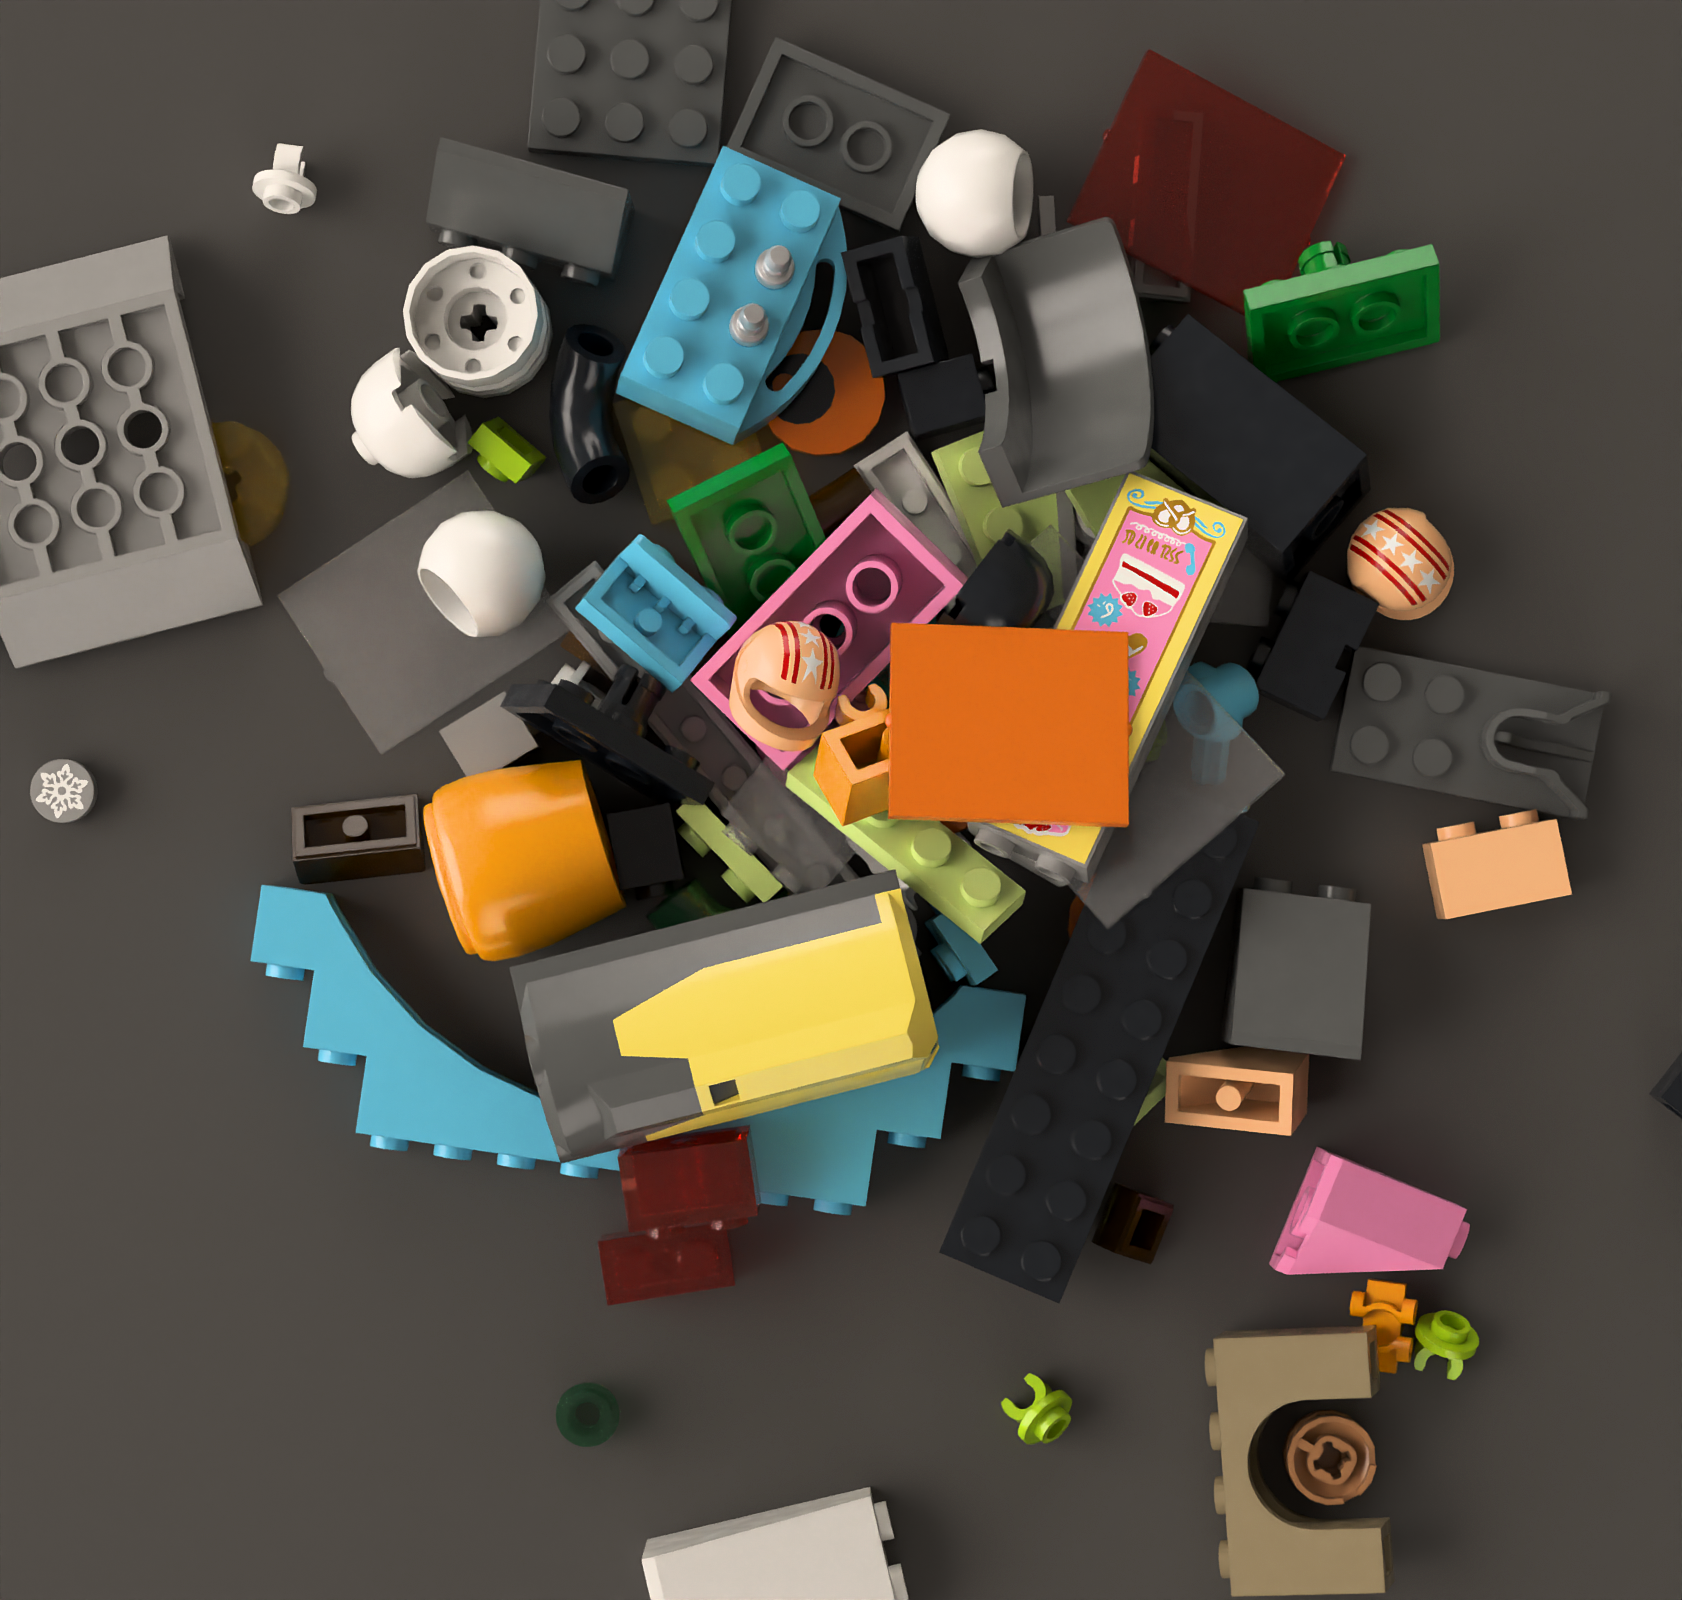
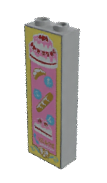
M1136 472L1125 474L1053 628L1128 632L1129 723H1131L1133 728L1132 734L1129 736V795L1248 539V518ZM967 822L969 833L976 835L974 843L982 849L1003 858H1010L1012 852H1016L1036 861L1034 869L1039 873L1064 884H1070L1073 877L1089 884L1115 828Z

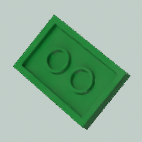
M1322 241L1310 246L1303 251L1298 259L1301 276L1286 280H1271L1261 286L1243 290L1248 361L1271 380L1278 382L1440 342V267L1433 244L1413 249H1398L1384 256L1350 264L1351 260L1346 246L1340 242H1337L1334 247L1331 241Z
M783 442L666 500L704 587L713 590L722 599L724 606L737 617L735 623L725 633L728 640L826 540L793 458Z

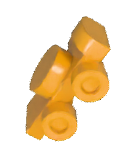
M1369 1278L1366 1292L1353 1290L1350 1301V1316L1363 1317L1362 1325H1376L1379 1371L1396 1374L1398 1362L1410 1363L1413 1338L1402 1336L1404 1324H1415L1418 1301L1406 1298V1283Z

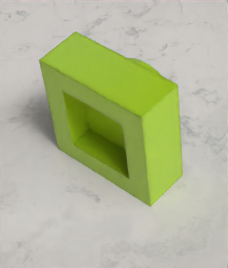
M500 417L482 423L467 442L480 453L476 459L481 467L490 475L503 482H507L510 479L517 484L532 477L547 458Z

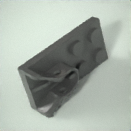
M1359 646L1358 650H1352L1328 771L1522 810L1537 809V813L1573 820H1588L1590 809L1585 805L1602 713L1603 708L1611 703L1613 693L1607 691L1593 693Z

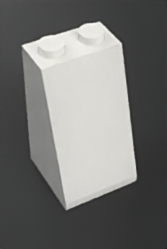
M870 1487L647 1539L641 1559L651 1600H909L901 1563L888 1565L883 1541L895 1539L886 1501L874 1503Z

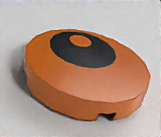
M822 329L803 331L798 334L785 358L765 380L768 389L779 391L789 382L811 353ZM835 331L823 359L806 386L779 415L768 423L772 434L791 450L813 456L841 455L862 444L878 425L885 402L883 378L872 377L865 346L853 336Z

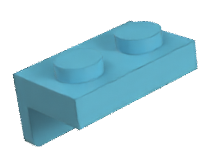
M641 534L614 559L575 607L581 615L656 680L661 682L671 693L683 684L714 643L737 620L735 614L724 606L722 599L713 590L701 586L675 563L674 558L665 548L652 543Z
M929 904L936 915L924 924L938 943L936 947L930 950V953L950 982L954 980L957 982L962 978L967 986L978 985L998 971L981 944Z

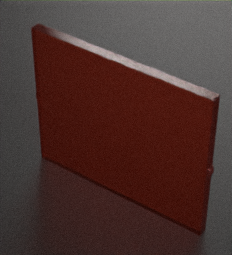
M1149 49L1145 52L1111 127L1103 133V144L1066 222L1076 226L1103 217L1111 218L1116 224L1126 254L1245 316L1243 290L1261 286L1271 280L1291 278L1299 256L1311 242L1310 234L1345 161L1346 155Z

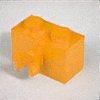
M875 683L868 685L865 697L866 704L870 710L859 711L852 707L845 694L838 696L835 717L840 726L821 734L813 776L842 826L888 810L889 728L885 724V717L889 713V708L887 709L888 702L885 692Z

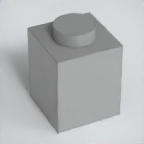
M506 691L439 731L466 777L491 770L510 768L542 748L535 736L541 731L500 707L508 693Z

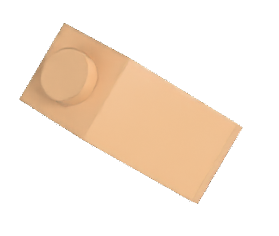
M1244 1046L1169 1057L1166 1061L1165 1123L1291 1136L1307 1114L1309 1054Z

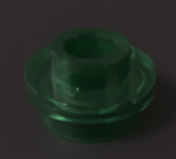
M594 1382L578 1383L570 1387L561 1396L556 1408V1423L559 1431L569 1442L581 1447H593L607 1441L614 1434L620 1419V1409L615 1396L609 1389ZM585 1402L595 1404L600 1411L598 1422L592 1425L581 1423L576 1416V1409L580 1404Z

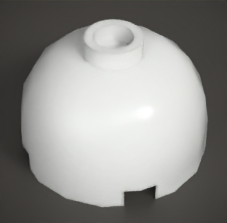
M395 348L376 361L361 376L351 399V416L356 432L352 434V441L359 454L369 464L376 465L380 463L388 471L407 478L427 477L437 474L469 455L473 447L467 442L472 437V431L465 415L456 421L450 415L443 399L454 398L455 396L448 385L420 360L417 353L411 350L406 351L400 356V348Z

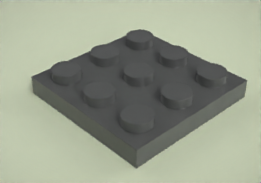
M540 0L528 151L713 168L720 153L733 0Z

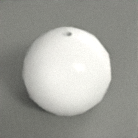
M982 129L957 133L933 149L921 167L916 183L917 211L929 235L948 250L973 258L1001 255L1021 242L1028 232L1033 206V172L1028 152L1006 135Z
M489 510L462 512L442 522L426 541L417 569L419 580L435 606L456 628L472 637L500 636L521 625L539 602L546 578L541 549L533 535L519 521Z

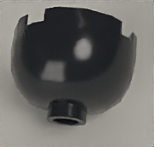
M1008 529L1002 540L999 539L960 589L956 595L954 607L948 614L944 612L937 624L1049 629L1055 620L1045 612L1054 595L1053 575L1045 559L1028 542Z

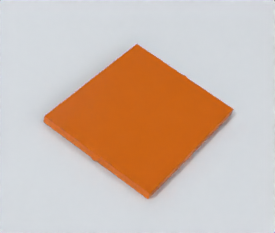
M891 623L889 713L885 717V724L889 728L888 819L1127 828L1129 825V736L1133 731L1132 725L1129 723L1128 632Z

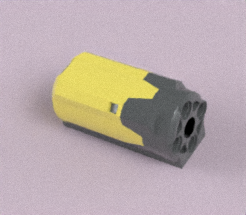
M895 869L509 967L520 1010L531 1070L561 1163L913 1075L929 1068L940 1048L924 977Z

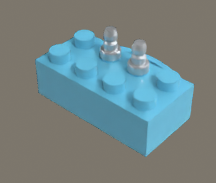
M723 146L621 372L615 393L731 445L744 440L779 415L803 390L817 370L831 343L841 316L847 283V275L841 252L847 251L843 221L838 206L841 198ZM820 262H828L832 265L834 271L829 308L821 333L811 353L797 373L781 390L771 391L767 388L765 380L785 358L802 329L812 299L816 265Z

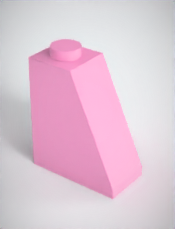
M1316 1147L1269 1265L1287 1275L1443 1269L1447 1258L1457 1259L1464 1247L1470 1229V1224L1463 1221L1467 1209L1330 1151Z

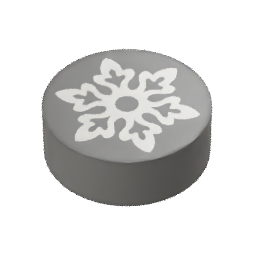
M57 759L44 764L35 773L30 786L31 800L38 813L44 818L58 823H71L84 818L93 809L98 794L97 783L92 772L83 764L68 759Z

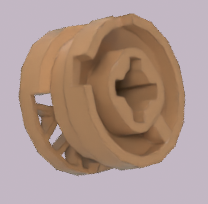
M1332 1409L1313 1411L1299 1418L1287 1432L1282 1448L1284 1468L1295 1487L1308 1499L1327 1506L1344 1504V1502L1357 1495L1361 1496L1372 1483L1377 1467L1375 1446L1368 1433L1349 1415Z

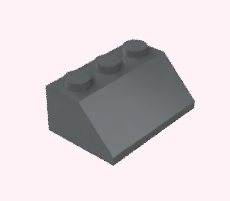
M440 137L426 223L432 232L440 234L438 243L443 246L455 249L472 245L477 246L479 244L500 250L502 254L523 269L536 270L538 261L563 268L561 278L580 285L597 288L599 279L615 282L635 207L629 189Z

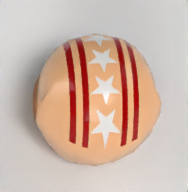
M1386 508L1373 513L1360 523L1351 537L1347 550V574L1352 588L1358 594L1379 603L1376 611L1392 619L1413 620L1430 614L1442 604L1453 583L1454 562L1450 548L1444 537L1426 519V514L1411 508Z
M800 621L776 622L753 633L744 642L734 664L729 707L738 725L747 734L772 748L791 752L810 748L826 729L830 716L829 707L831 701L837 695L840 681V662L836 647L823 632ZM750 690L766 691L785 699L803 713L810 725L804 728H788L772 722L753 706L750 699Z

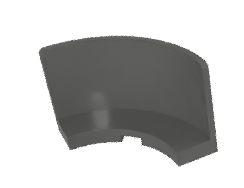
M1103 217L1020 242L1001 255H991L982 258L972 257L958 285L971 318L981 363L985 365L994 363L997 391L985 394V426L982 443L978 452L1002 508L1144 468L1150 457L1154 430V389L1151 358L1136 285L1115 222L1109 217Z

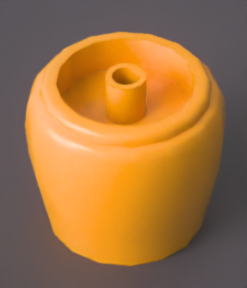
M582 760L503 768L463 777L438 789L433 794L432 803L425 805L423 809L424 826L438 885L457 937L467 954H478L481 959L487 961L519 957L553 945L626 907L624 891L620 890L614 853L589 774Z

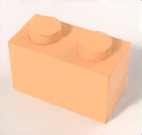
M1537 809L1499 816L1500 829L1476 833L1474 821L1437 828L1438 841L1422 844L1437 919H1451L1572 895L1557 819L1539 821Z

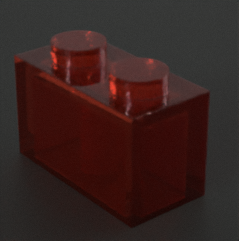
M750 1125L679 1134L631 1147L620 1148L618 1164L629 1233L645 1231L648 1238H667L683 1233L685 1225L710 1222L711 1229L727 1230L744 1226L749 1223L748 1217L759 1215L761 1196Z
M728 1216L605 1234L598 1240L607 1305L736 1285L737 1274Z

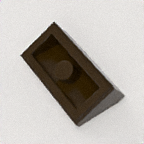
M418 794L291 807L293 864L301 884L308 885L418 873L426 869Z

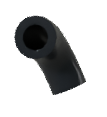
M588 324L573 325L567 329L551 380L549 419L553 449L570 492L581 503L596 504L613 498L623 490L630 475V468L615 437L613 422L614 388L626 350L623 343L615 335L603 328Z

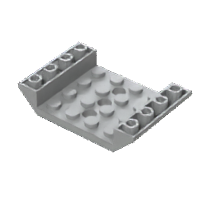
M168 235L0 278V635L16 669L264 606L249 546L241 540L180 303L181 299H185L171 240ZM141 413H153L162 424L160 439L149 448L142 449L133 446L128 437V426L131 420ZM90 429L97 435L99 440V450L96 457L87 464L78 465L72 463L67 457L65 450L68 437L76 430ZM28 445L36 455L37 464L35 470L28 478L14 481L4 471V457L12 447Z

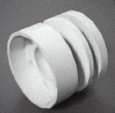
M474 245L446 250L425 263L408 287L403 308L407 339L420 360L438 378L459 393L481 398L510 394L531 381L547 360L553 336L549 308L523 269L501 252ZM487 315L497 328L487 330L484 335V341H479L470 331V327L480 326L482 316Z

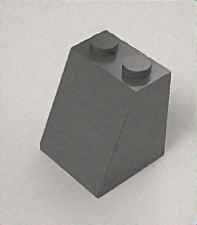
M1255 877L1253 889L1237 888L1219 1039L1232 1045L1361 1060L1371 904L1355 902L1356 889L1318 885L1317 897L1291 894L1292 881Z

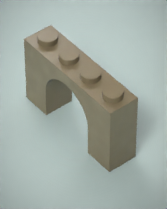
M1376 1325L1222 1332L1213 1338L1214 1348L1206 1349L1205 1375L1208 1386H1216L1218 1412H1211L1209 1433L1213 1451L1221 1450L1223 1476L1215 1477L1214 1502L1217 1514H1226L1227 1540H1221L1219 1543V1569L1222 1579H1230L1231 1597L1386 1593L1395 1582L1390 1517L1316 1519L1301 1515L1286 1507L1274 1496L1264 1480L1259 1463L1261 1434L1266 1422L1276 1409L1286 1404L1303 1400L1372 1398L1381 1389Z

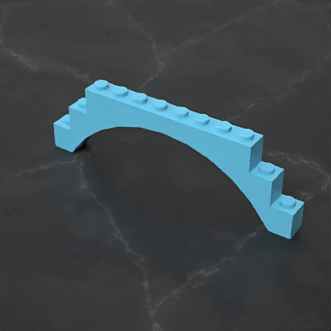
M261 885L250 961L266 963V976L304 981L305 969L314 970L303 1047L319 1049L318 1061L332 1064L356 1066L357 1055L367 1056L356 1133L371 1135L370 1146L388 1150L408 1151L409 1141L435 1144L433 1155L458 1160H471L473 1150L498 1153V1165L520 1169H535L536 1159L560 1162L538 1091L483 1066L426 1024L376 969L332 893L277 885ZM961 984L932 1012L940 1048L930 1067L916 1074L643 1144L561 1163L560 1173L575 1177L597 1179L599 1168L623 1171L624 1183L653 1188H661L663 1177L688 1181L687 1192L724 1197L727 1186L751 1190L750 1201L757 1203L788 1206L789 1196L814 1199L813 1210L851 1215L852 1205L866 1206L877 1130L889 1132L887 1143L907 1147L925 1148L927 1137L941 1139L951 1063L963 1064L962 1076L983 1080L1000 1081L1001 1070L1015 1072L1026 995L1024 993Z

